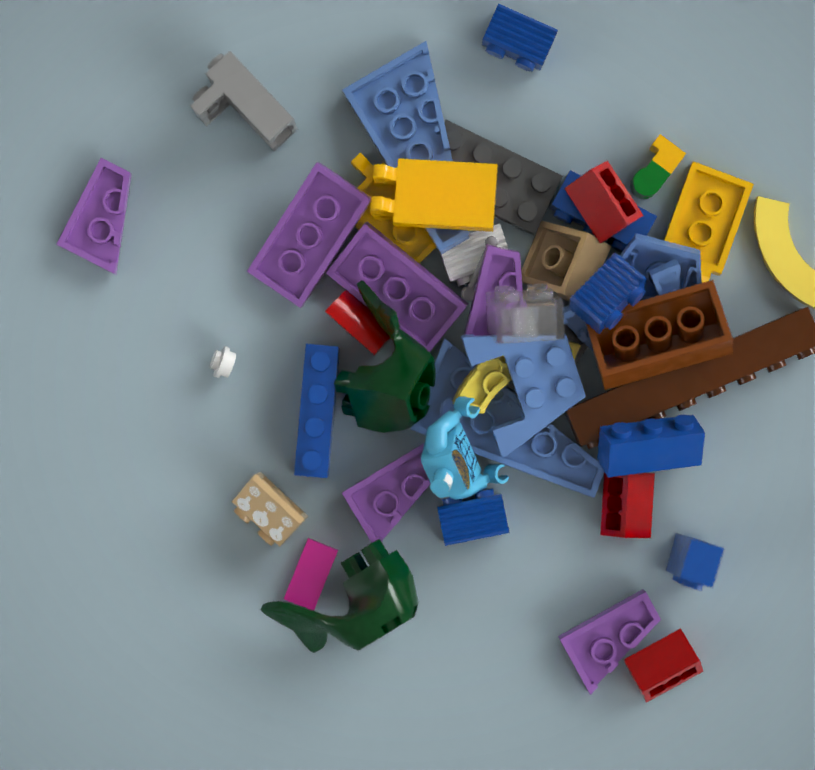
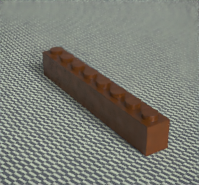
M808 307L799 309L734 337L733 354L621 385L574 405L565 412V416L579 446L587 445L588 449H592L598 446L600 426L613 425L618 422H639L650 418H665V410L677 406L678 411L697 404L695 398L706 393L708 398L714 397L727 391L725 388L726 384L737 381L739 386L756 379L757 377L754 372L767 368L768 373L786 366L785 359L794 355L800 360L815 354L814 319Z

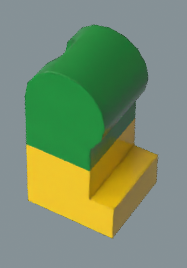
M661 134L649 148V150L655 153V156L646 168L640 169L630 181L631 192L639 199H648L656 194L686 155L684 151Z

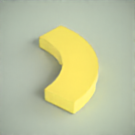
M759 196L756 197L754 232L764 264L775 281H778L793 298L815 309V270L802 259L793 244L788 223L790 203Z
M568 341L575 360L581 345ZM504 356L477 364L457 389L452 400L453 404L458 397L474 398L475 400L470 406L479 407V413L484 414L495 395L512 380Z

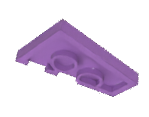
M100 158L56 245L116 275L132 174Z
M486 244L464 335H522V333H525L521 260L518 251Z
M424 443L342 492L371 543L378 539L382 542L431 484L421 463Z
M642 589L559 635L558 638L591 695L598 688L597 684L609 672H613L619 665L618 662L631 648H635L661 619L646 591Z

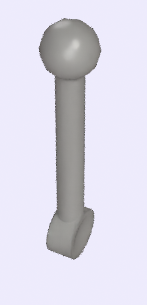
M489 236L485 240V245L497 246L498 241L494 236ZM484 252L468 287L463 288L461 291L462 298L467 301L472 300L474 297V287L478 280Z

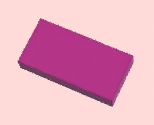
M308 538L284 600L310 610H315L338 549Z

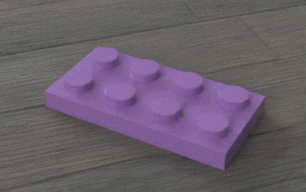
M316 162L247 272L299 308L303 307L371 203V197L320 162Z
M369 222L363 224L326 272L328 276L367 306L357 287V283L363 280L383 303L397 312L399 328L424 346L429 352L468 306L464 299Z

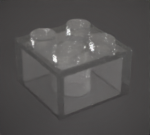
M547 284L527 285V290H514V286L494 287V292H486L487 332L497 344L564 339L563 298L552 288H547Z

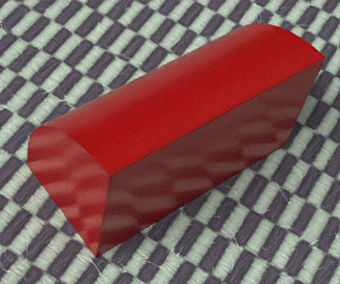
M608 160L590 169L564 188L600 244L644 216Z
M347 290L325 311L326 314L374 356L391 339L379 326L369 308Z
M604 472L600 535L620 538H651L655 473L607 477Z
M681 628L623 659L646 703L704 672L700 659Z

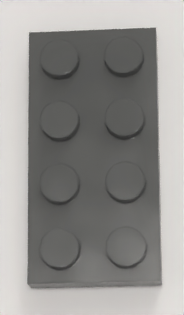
M445 120L444 123L453 162L498 164L494 217L534 236L563 176Z

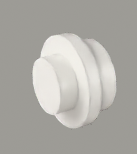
M224 346L221 351L216 350L210 363V368L214 370V377H229L236 359V353L231 352L229 347Z

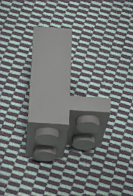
M231 51L225 56L222 53L217 55L209 63L208 68L210 70L205 74L212 86L210 88L207 86L201 88L192 98L194 103L191 105L197 117L206 127L231 105L273 151L298 130L294 118Z

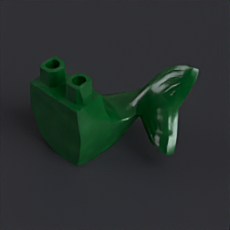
M361 280L357 283L358 290L379 326L392 339L395 349L392 355L380 364L374 366L360 365L355 373L342 370L334 382L336 392L346 394L341 404L342 412L344 415L355 417L358 427L381 433L406 430L423 419L429 411L430 405L427 404L430 398V386H435L436 377L434 357L424 346L399 328L397 312L383 303L376 293Z
M378 539L361 549L370 566H367L360 552L341 562L343 569L349 577L348 580L343 582L349 599L347 615H323L314 610L282 601L267 602L262 605L261 611L281 625L293 630L301 642L313 653L325 646L328 633L348 647L359 651L415 617L419 602L414 578L409 567L397 550L389 554L381 540Z

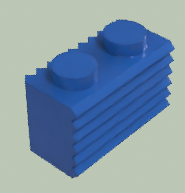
M498 3L483 37L482 45L487 47L485 51L494 57L503 59L504 55L516 60L515 65L523 70L533 72L535 68L541 71L558 30Z
M613 253L602 267L570 298V309L597 333L600 334L606 327L611 330L621 320L623 316L621 311L628 304L634 306L642 299L646 292L643 289L646 278L617 253Z
M492 488L474 494V499L462 501V499L454 500L450 497L443 498V505L437 506L444 545L448 546L509 533L502 494H494Z

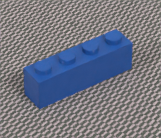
M306 344L295 476L329 477L336 402L334 382L338 377L339 346Z

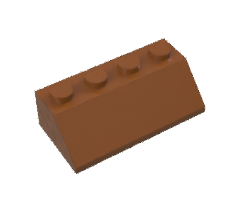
M713 280L639 301L634 306L628 304L621 311L623 316L618 324L611 330L606 327L600 334L592 329L590 325L586 324L604 390L733 354V338Z

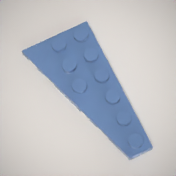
M427 41L342 89L343 94L386 165L397 168L398 158L453 161ZM425 228L441 255L470 238L468 230Z
M446 338L443 340L435 362V386H430V398L427 404L430 405L429 411L423 419L415 423L410 429L426 435L429 425H432L447 411H454L452 400L465 377L476 366H471L468 357ZM503 387L495 395L484 414L479 413L475 418L462 416L459 419L475 454L595 498L604 474L603 468L595 458L551 423L509 455L501 457L491 427L520 418L523 415L518 397L507 387Z

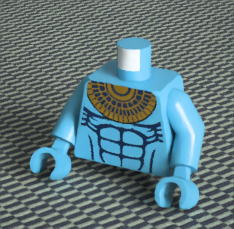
M465 396L456 398L454 411H447L432 425H429L426 431L421 463L431 483V491L439 498L449 496L454 500L465 499L486 489L488 483L504 484L509 479V476L506 475L498 476L499 469L505 466L503 464H488L484 469L483 475L480 474L482 469L459 420L462 416L475 418L479 414V407L470 406L475 400L474 398Z

